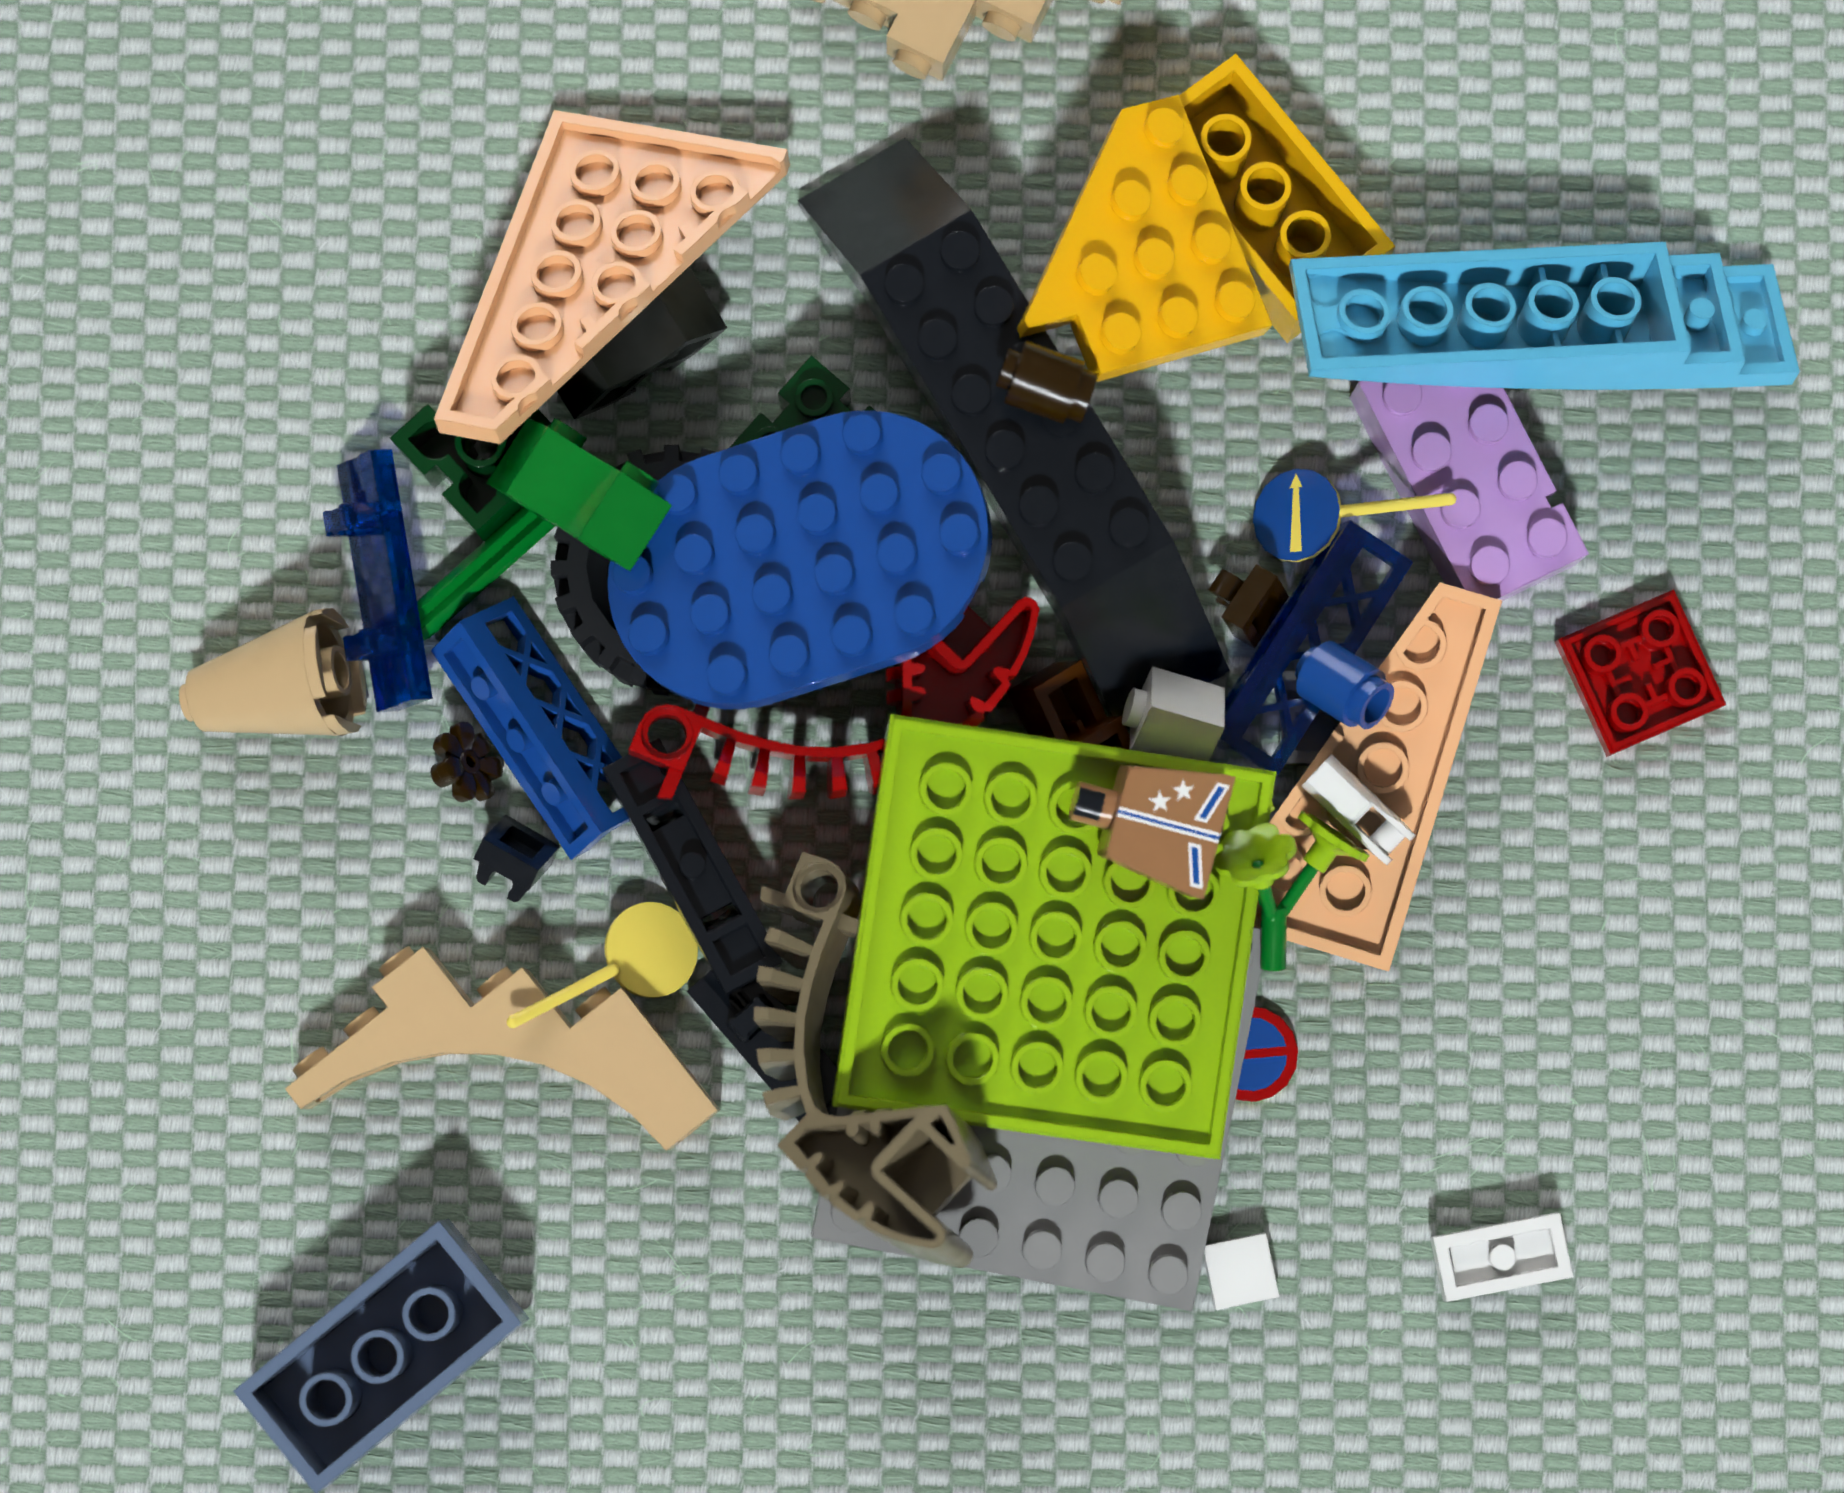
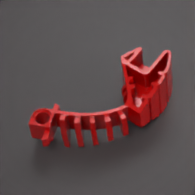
M1030 597L1021 598L993 628L968 606L963 613L965 616L963 620L942 641L922 654L886 669V682L895 684V689L886 691V704L896 706V715L977 727L985 720L984 717L995 708L1011 686L1010 681L1017 676L1027 656L1035 634L1040 611L1037 602ZM665 704L656 706L646 712L639 723L628 752L629 755L668 770L657 799H673L700 732L725 743L710 780L711 782L725 786L735 747L758 753L747 794L764 796L768 779L770 756L791 760L787 799L804 798L806 792L805 761L827 762V797L835 799L846 797L848 789L843 761L863 758L869 793L872 795L877 794L881 770V760L878 754L883 752L885 738L870 743L840 747L797 746L767 740L710 720L706 717L711 707L696 704L693 712L679 706ZM659 720H674L684 729L686 740L677 751L662 753L654 749L650 744L648 731Z

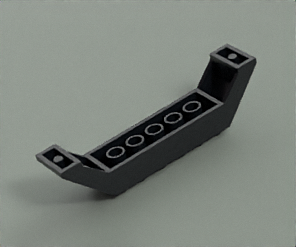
M906 138L800 198L798 205L827 253L835 259L861 292L953 446L972 469L987 502L1058 617L1078 660L1082 661L1108 717L1123 716L1130 691L1133 688L1142 690L1152 666L1207 683H1211L1228 673L1230 669L1174 540L1091 404L1089 403L1081 423L1066 418L1064 423L1061 424L1004 403L1007 390L997 387L996 382L1008 349L1021 352L1024 342L1027 340L1055 351L1058 350L1046 331L1020 338L1017 328L1029 303L972 209Z

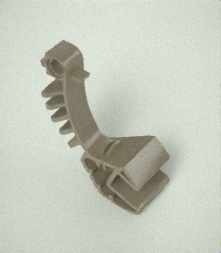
M802 851L786 892L782 893L761 885L760 900L768 908L788 914L798 921L820 928L814 945L773 927L769 928L766 935V943L776 954L796 969L805 970L803 979L769 967L759 966L757 982L766 993L785 1005L797 1006L796 1013L768 1007H754V1021L763 1032L780 1042H794V1049H756L758 1063L766 1075L782 1082L797 1078L798 1084L796 1086L762 1092L765 1106L771 1116L784 1121L806 1113L801 1121L777 1146L800 1171L806 1174L805 1177L823 1198L884 1241L915 1257L936 1264L957 1268L965 1267L973 1259L971 1247L943 1223L937 1215L971 1178L987 1190L993 1191L997 1187L998 1182L974 1129L947 1105L899 1110L885 1108L877 1109L874 1113L870 1110H855L852 1112V1115L841 1117L831 1116L828 1113L824 1101L820 1071L821 1028L836 968L848 938L856 939L857 916L860 911L861 896L855 883L838 865L827 859ZM838 883L837 896L833 902L824 907H814L813 899L817 890L824 884Z

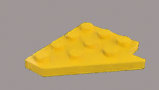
M1179 94L1123 108L1114 119L1017 328L1021 338L1070 324L1087 369L1098 373L1097 382L1264 335L1273 326Z

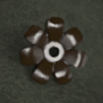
M463 721L451 726L449 733H443L435 738L433 750L443 760L435 763L431 767L430 772L432 780L437 786L443 788L452 784V795L457 801L463 803L472 800L474 797L478 801H484L495 794V787L491 781L502 777V762L496 757H485L491 751L490 742L482 733L475 735L473 726L469 722Z

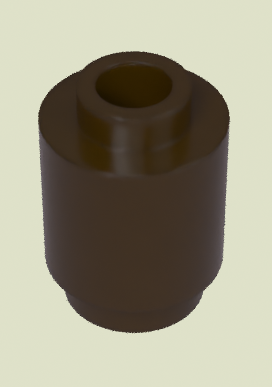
M1025 340L1021 352L1008 349L996 386L1007 390L1004 398L1005 404L1061 424L1064 423L1066 418L1081 423L1090 403L1098 373L1085 369V361Z

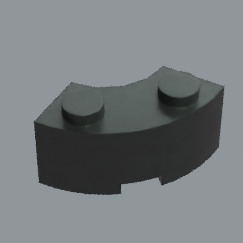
M690 266L557 390L574 420L598 411L636 392L635 387L651 372L667 367L671 371L708 345L728 328Z

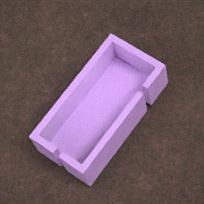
M1358 382L1349 398L1400 498L1453 493L1457 498L1456 503L1451 506L1407 510L1444 584L1504 601L1575 566L1589 554L1564 504L1561 503L1551 508L1548 499L1557 490L1504 388Z

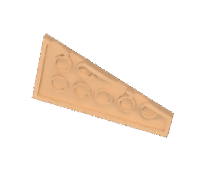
M1439 582L1378 668L1384 672L1386 681L1394 687L1393 701L1385 716L1370 729H1363L1359 725L1348 727L1340 722L1269 823L1274 824L1278 828L1279 834L1291 835L1297 845L1296 854L1288 860V872L1283 877L1276 879L1271 886L1276 904L1281 902L1307 864L1303 858L1315 842L1309 827L1297 818L1301 811L1316 816L1331 828L1348 837L1356 846L1370 855L1366 862L1357 860L1354 857L1336 855L1325 873L1317 872L1287 916V941L1389 972L1502 600ZM1331 754L1389 807L1416 835L1411 841L1405 837L1389 854L1392 861L1388 865L1372 854L1301 787ZM1372 806L1356 824L1370 837L1386 819ZM1257 902L1254 923L1256 928H1261V907L1259 902Z

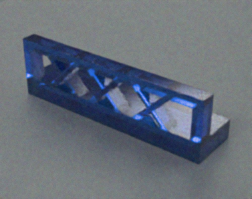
M1352 520L1340 523V528L1330 546L1314 558L1226 696L1225 729L1216 746L1222 750L1232 749L1261 769L1276 771V776H1278L1320 710L1303 698L1287 700L1282 676L1290 661L1300 659L1306 652H1297L1307 634L1310 647L1321 645L1316 620L1325 607L1347 604L1352 630L1344 643H1339V645L1355 654L1413 564V561ZM1364 548L1391 566V569L1378 589L1356 594L1350 567L1361 549ZM1342 581L1345 596L1330 599ZM1372 598L1360 615L1358 600ZM1274 688L1277 703L1262 706ZM1304 705L1292 723L1289 708ZM1279 710L1284 737L1272 756H1269L1242 738L1257 714Z

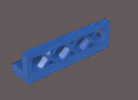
M514 596L460 620L431 652L570 860L589 851L609 832L629 822L622 808L612 813L597 791L598 779L608 783L602 768L622 757ZM504 620L518 641L517 651L499 645L488 626ZM527 675L545 681L553 693L551 704L533 696L526 685ZM563 727L576 731L581 735L588 746L587 756L570 751L562 739Z

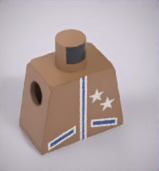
M1120 766L1113 790L1081 781L1078 782L1070 805L1069 820L1102 828L1097 848L1098 856L1180 894L1204 900L1236 777L1225 774Z

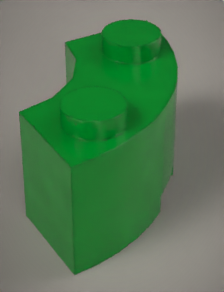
M528 418L487 484L546 522L562 529L588 548L622 568L631 571L672 507L670 503L653 493L659 482L629 462H626L620 471L582 449L587 438L556 418L553 419L549 427Z

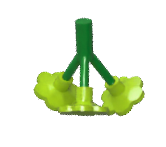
M1273 801L1271 806V812L1275 810ZM1301 811L1297 818L1309 827L1315 842L1303 858L1307 864L1279 904L1275 903L1271 886L1276 879L1283 877L1288 872V860L1297 852L1296 841L1291 835L1279 834L1278 828L1270 823L1257 824L1249 831L1235 830L1223 838L1222 846L1224 850L1220 851L1214 858L1215 869L1219 874L1231 876L1234 884L1237 886L1252 887L1258 890V902L1261 907L1260 968L1262 970L1282 971L1286 969L1287 916L1317 872L1325 873L1336 855L1354 857L1363 862H1366L1370 856L1366 851L1356 846L1348 837L1331 828L1316 816Z

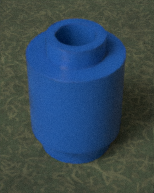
M1327 641L1319 646L1311 647L1302 655L1296 666L1295 677L1297 679L1296 690L1298 695L1348 727H1355L1357 725L1363 729L1374 727L1385 716L1393 701L1394 687L1386 681L1384 672L1334 641Z

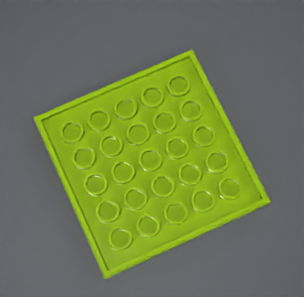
M889 714L832 1106L875 1112L877 1109L885 1108L899 1110L947 1105L968 1125L1220 1160L1259 895L1258 890L1252 887L1237 886L1234 884L1231 876L1219 874L1213 862L1204 900L1180 894L1098 856L1097 848L1102 828L1069 820V810L1079 781L1113 790L1120 766L1230 775L1236 778L1216 856L1220 851L1224 850L1222 841L1227 834L1235 830L1249 831L1257 824L1269 823L1276 771Z

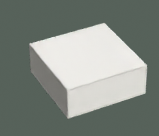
M1263 1232L1206 1244L1203 1258L1215 1310L1280 1297L1266 1233Z

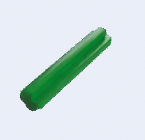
M522 507L405 611L403 615L405 623L419 638L423 640L430 639L555 526Z

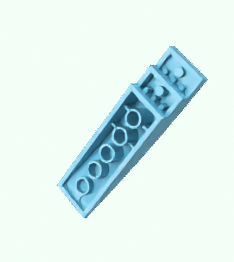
M1666 242L1291 259L1289 264L1309 377L1482 388L1640 390L1792 385L1800 372L1773 264L1723 266L1720 253L1669 255Z

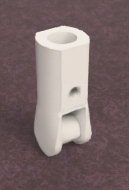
M1332 754L1301 786L1386 865L1392 861L1389 854L1405 837L1411 841L1416 836L1389 807ZM1373 806L1386 820L1369 837L1356 823Z

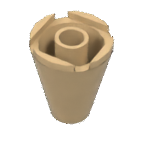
M334 608L314 610L191 669L186 676L185 684H182L179 689V702L185 718L190 722L194 721L196 726L204 732L344 736L358 732L361 725L354 723L353 720L354 716L366 713V681L357 645L345 647L338 632L340 629L349 628L346 621Z

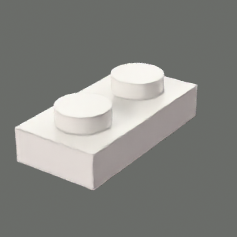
M1557 1212L1430 1237L1442 1299L1445 1302L1573 1277L1560 1213Z

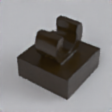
M1257 564L1245 581L1222 569L1208 589L1210 593L1217 596L1215 599L1216 603L1226 609L1221 617L1233 636L1254 649L1289 598L1278 576Z

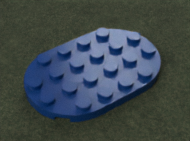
M857 410L837 413L700 457L683 464L658 480L659 484L653 493L670 503L672 507L631 571L610 561L608 598L616 630L625 648L637 664L657 683L673 693L703 706L719 709L757 708L899 664L922 654L942 641L965 617L964 611L972 601L981 581H985L992 550V527L988 504L977 478L963 456L948 440L933 429L908 417L890 412Z

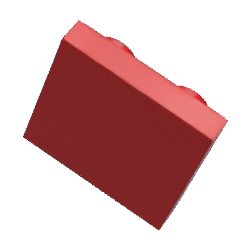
M1674 589L1555 641L1606 757L1726 705Z

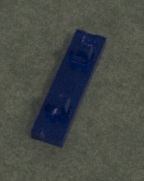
M377 449L366 451L356 458L337 465L343 503L334 510L324 511L323 519L327 537L349 538L363 629L359 630L356 634L343 637L346 661H369L376 711L391 712L400 711L433 699L393 452L392 449Z

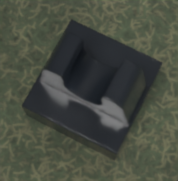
M505 815L482 839L473 858L479 862L476 875L477 881L485 886L496 872L513 883L507 899L512 902H518L552 865L560 845Z

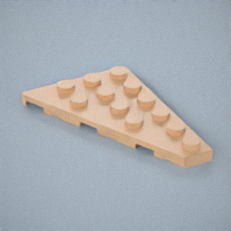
M554 110L435 414L434 420L439 433L501 444L787 175L790 166L787 149Z

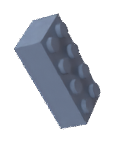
M444 1219L436 1222L233 1392L313 1492L319 1493L331 1485L530 1318L450 1219Z

